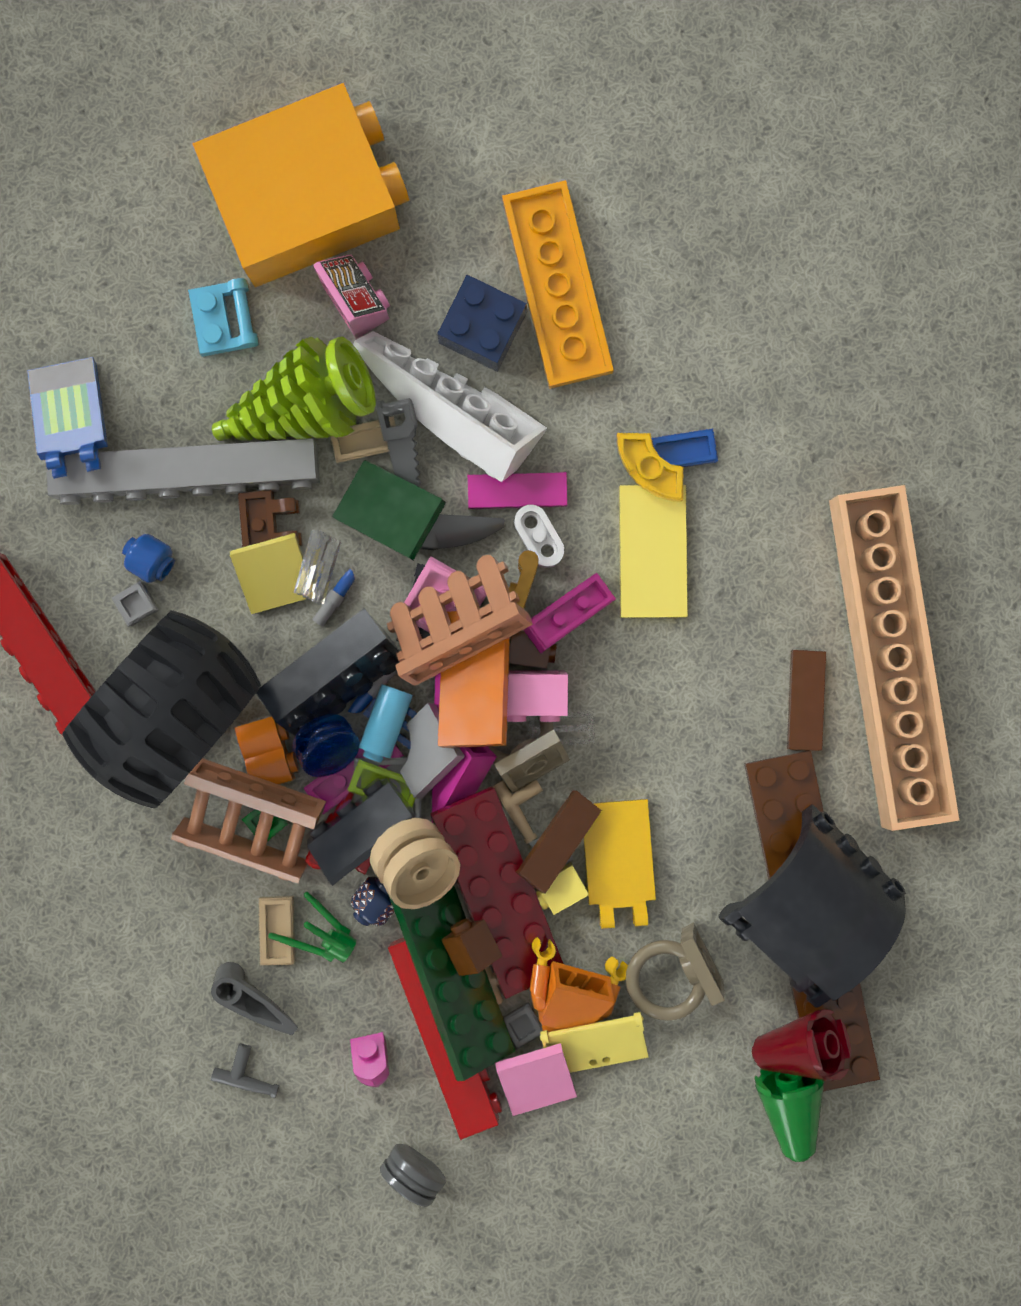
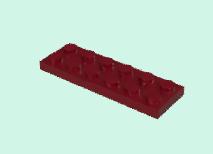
M491 786L430 813L434 825H436L443 835L445 842L451 846L459 859L460 871L457 883L472 920H485L502 954V957L492 963L491 967L503 996L507 999L529 989L533 964H537L538 959L532 949V942L535 938L538 937L541 942L539 952H543L548 948L549 939L555 946V955L547 961V966H550L553 961L561 964L564 963L534 887L516 873L523 863V859L495 788Z

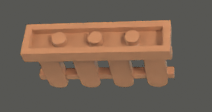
M484 555L477 562L479 574L471 579L462 571H455L448 577L447 584L449 590L445 593L440 594L439 591L429 586L423 588L419 593L418 599L421 606L413 610L403 602H398L392 606L390 610L392 621L387 623V627L391 633L396 632L401 651L396 653L400 663L395 665L400 678L416 686L533 625L529 613L517 604L520 601L518 594L515 591H509L503 575L509 571L506 563L503 561L499 563L491 555ZM483 585L490 604L480 608L474 590ZM454 601L460 620L451 624L445 605ZM425 617L430 636L424 639L421 638L416 623L417 620Z

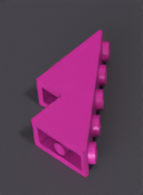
M441 673L435 676L434 704H436L438 710ZM488 746L460 747L465 757L432 788V812L477 792L497 757Z

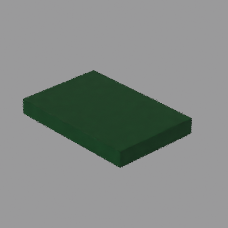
M364 460L332 517L414 561L447 502Z

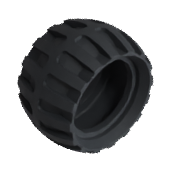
M171 610L98 688L68 724L62 735L81 766L101 785L131 802L155 809L186 778L226 732L257 693L261 683L248 660L227 637L196 618Z

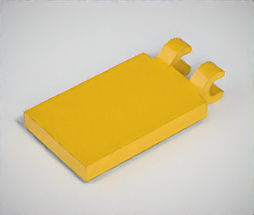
M648 799L593 803L602 811L583 838L587 891L589 894L588 904L599 905L601 929L615 928L613 908L632 907L633 924L635 926L648 925L646 901L656 900Z

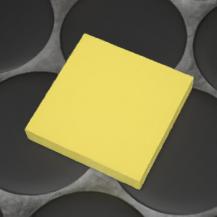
M295 533L230 551V557L251 614L315 597V590Z

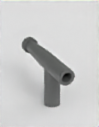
M238 1044L231 1072L216 1067L213 1070L211 1081L246 1091L270 1095L271 1098H276L279 1085H271L244 1075L252 1048L249 1045Z

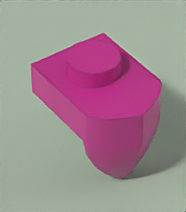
M383 1032L350 1039L353 1072L357 1080L366 1086L379 1087L389 1076L386 1039Z

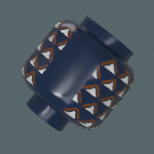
M371 876L366 878L351 897V906L355 911L353 916L362 925L382 926L395 912L384 884L380 882L378 877Z

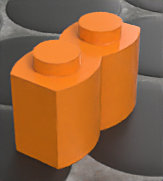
M272 716L235 727L247 774L275 784H282L295 779L294 772L299 771L294 752L288 753L285 740L289 739V733L278 725Z

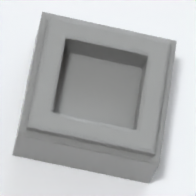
M141 581L112 597L114 604L128 627L135 625L159 610Z

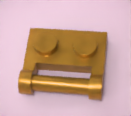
M531 550L520 554L518 570L521 574L518 583L511 582L509 586L510 592L515 591L518 594L520 601L517 604L523 609L525 608L539 563L538 555Z

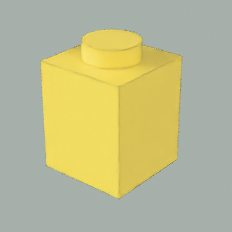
M571 862L563 867L546 894L536 891L543 910L550 908L553 915L589 895Z

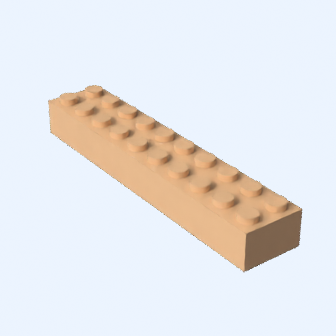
M905 485L837 495L829 500L881 827L895 831L960 821Z

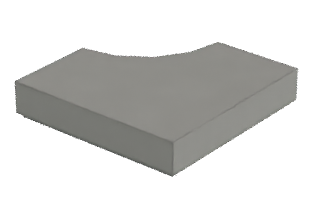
M427 703L407 723L411 749L407 762L400 772L414 798L422 799L465 757L460 747L442 748L438 746L439 710L436 704Z

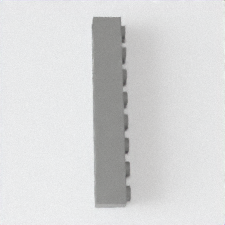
M313 438L99 452L101 469L89 472L86 470L85 462H81L80 454L76 453L65 456L67 476L55 479L52 477V469L48 470L46 467L48 496L60 500V504L63 505L80 504V499L93 498V502L108 503L114 501L113 496H126V500L140 501L147 499L146 494H159V498L171 499L180 497L179 492H192L193 496L201 497L213 495L212 490L225 489L226 494L245 493L246 488L259 487V491L272 490L276 492L279 491V486L292 485V490L312 489V484L320 483L318 444Z

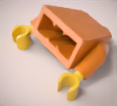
M537 937L533 940L532 949L538 959L537 964H533L530 992L532 1004L538 1010L539 1021L542 1024L543 1031L551 1032L592 1024L612 1014L621 988L618 986L619 981L626 979L628 965L624 961H621L619 969L616 970L619 965L618 960L615 957L608 958L605 963V970L611 975L610 977L554 961L550 966H547V961L552 959L556 952L554 944L549 939L548 948L543 952H539L541 947L540 939Z

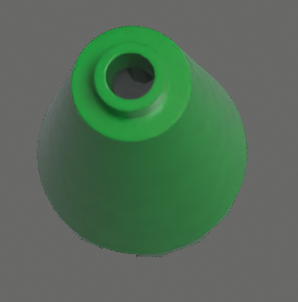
M760 1069L761 1075L754 1078L755 1087L783 1155L792 1161L804 1162L816 1152L824 1080Z

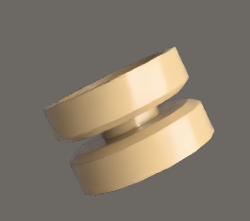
M412 818L393 825L377 839L371 850L370 864L380 882L384 884L392 901L403 909H418L434 903L452 888L459 876L460 862L456 853L445 842L443 835L436 825L427 819Z

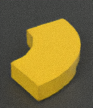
M617 433V447L620 459L631 478L644 490L657 497L682 502L683 467L672 465L658 455L652 444L651 433Z

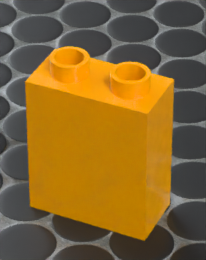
M344 83L192 143L241 265L255 288L400 229L395 207L410 201L405 184L395 162L380 168L378 167L370 146L385 141L376 113L370 101L354 107Z

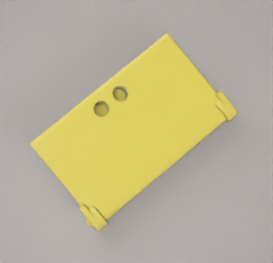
M636 1012L633 1016L551 1032L547 1030L540 1031V1040L542 1041L543 1048L561 1043L570 1073L649 1058L643 1034L644 1019L641 1016V1012Z

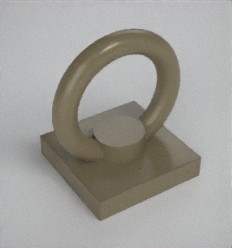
M537 716L540 722L538 739L531 738L523 741L511 751V754L502 753L494 746H488L497 756L493 762L513 793L570 760L560 739L553 730V722H541L540 716Z
M694 922L682 928L681 943L671 940L651 942L639 949L628 964L626 971L628 994L640 1011L654 1019L672 1021L686 1017L700 1005L705 993L712 1006L725 1001L724 981ZM659 954H672L679 957L683 971L691 985H693L690 995L684 1002L672 1007H663L652 1003L645 997L640 988L639 975L643 965L651 957Z

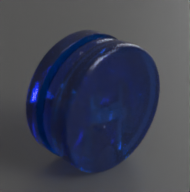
M328 714L317 717L305 724L296 734L292 748L303 770L308 775L326 777L343 770L355 759L359 752L360 741L346 718L336 714Z

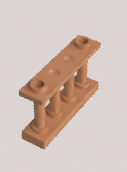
M202 758L186 776L184 785L197 790L190 819L186 817L182 819L172 833L171 840L183 843L187 847L197 848L278 876L282 880L299 883L308 865L304 858L298 856L306 827L315 828L324 811L326 801ZM210 794L229 801L222 830L203 823ZM242 805L261 812L254 840L235 835ZM274 816L293 823L285 852L266 845Z

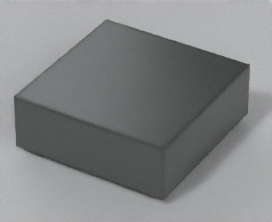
M529 1002L503 1016L516 1050L541 1036L540 1031H543L542 1025Z

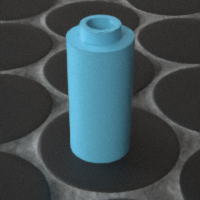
M381 684L359 744V748L364 750V757L381 763L383 757L391 758L413 697L412 694Z

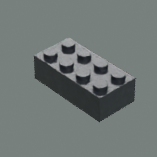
M363 608L261 686L256 694L274 721L295 737L301 739L315 733L320 726L319 724L330 716L341 713L345 709L346 704L353 698L367 693L372 688L373 682L383 675L393 673L396 670L395 665L400 663L396 654L400 650L378 622Z

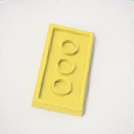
M620 485V618L688 617L686 485H683L682 502L657 497L639 485Z

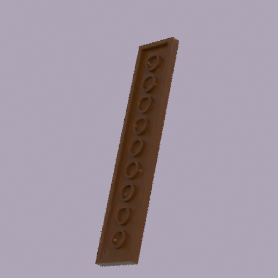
M810 750L744 763L768 880L783 865L799 839L802 829V811L811 804L820 812L824 811ZM860 983L837 1000L833 1001L830 999L817 1008L807 1001V995L804 992H798L791 986L797 1019L817 1010L830 1009L835 1012L831 1014L835 1020H842L849 1035L851 1058L845 1059L844 1069L849 1068L848 1073L841 1080H824L823 1092L880 1080Z

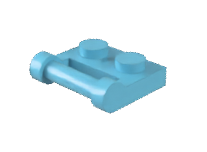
M237 278L227 283L188 290L199 352L202 357L259 345L257 334L253 333L246 296L249 288L246 279ZM231 295L234 298L240 335L234 338L231 335L225 296Z

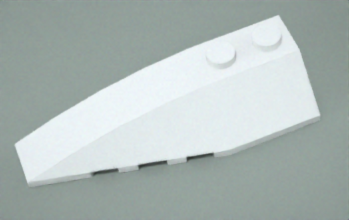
M374 331L360 337L353 343L368 367L398 401L409 398L412 400L417 420L448 446L456 450L461 457L472 461L485 470L489 476L498 479L500 482H503L518 470L547 429V427L497 393L485 387L482 393L466 385L468 378L458 373L453 378L437 370L438 363L428 358L415 359L410 356V349Z

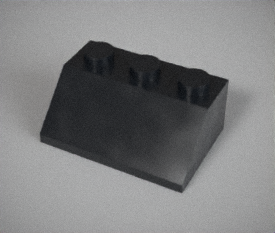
M388 777L383 781H380L379 778L372 781L363 789L365 795L356 802H353L352 799L348 800L336 810L338 816L329 823L323 820L314 829L309 831L311 837L307 839V847L332 886L370 857L371 850L377 839L388 828L403 820L415 818L412 807Z

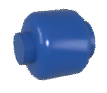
M143 534L137 539L134 537L130 538L122 550V554L125 555L124 567L126 570L147 583L164 580L175 563V559L172 558L173 552L171 547L151 534Z

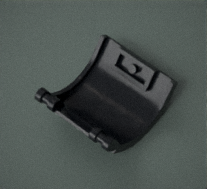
M811 804L802 811V829L799 839L783 865L765 884L743 901L726 905L720 912L719 919L727 926L732 925L736 929V935L743 941L750 939L791 977L790 985L798 992H804L807 995V1001L817 1008L830 999L833 1001L837 1000L869 976L886 957L897 940L904 924L906 892L897 879H890L883 872L881 865L874 857H867L859 849L857 842L851 835H844L836 827L834 820L827 812H820Z

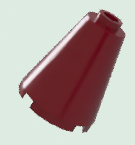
M830 1009L817 1010L758 1036L752 1047V1057L762 1070L826 1081L841 1080L849 1070V1068L844 1069L845 1059L851 1058L849 1035L842 1020H835L831 1015L835 1012Z

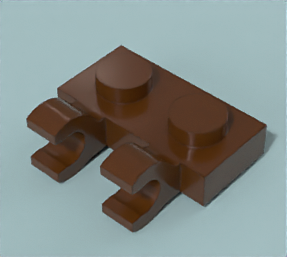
M272 490L238 493L242 547L293 533L296 534L299 546H303L302 533H298V531L277 533L276 515L300 514L299 500H295V498L274 500V492Z

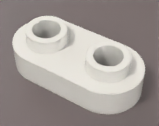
M526 505L520 508L515 515L514 525L527 550H531L538 555L539 566L544 568L556 566L563 557L564 545L546 513L536 505ZM528 517H533L537 520L535 528L530 529L525 526L524 522ZM543 546H551L554 551L553 555L544 557L541 554Z

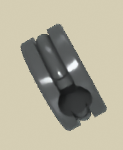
M396 1144L388 1158L380 1166V1173L385 1181L401 1196L419 1206H430L446 1183L444 1174L432 1161L405 1144Z

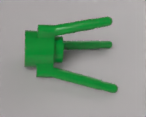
M305 892L304 897L336 929V931L330 929L327 933L308 921L304 922L303 925L306 929L323 939L321 946L325 949L272 932L268 935L272 940L322 956L330 962L335 958L342 963L351 955L357 942L355 938L349 935L351 930L342 925L309 892Z

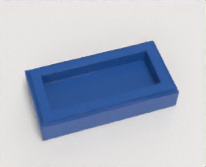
M713 428L651 438L653 447L658 455L672 465L685 468L718 462Z

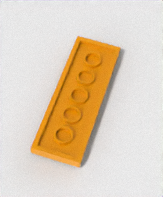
M566 180L502 195V202L549 389L613 374L614 369Z

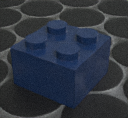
M466 275L437 333L439 344L498 372L526 316L527 303L470 275Z

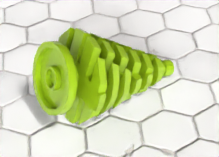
M311 336L302 339L296 344L298 348L289 350L283 356L284 359L274 364L271 370L266 373V379H259L255 382L253 390L246 391L241 396L240 402L233 404L227 410L226 416L229 419L213 423V436L218 441L229 439L232 435L239 441L253 440V437L265 441L272 439V437L277 440L286 439V437L291 436L296 439L312 438L311 436L315 438L334 436L337 438L351 434L355 430L350 426L356 425V416L361 417L373 413L376 406L372 379L360 353L343 336L332 339L327 346L318 337L314 339Z

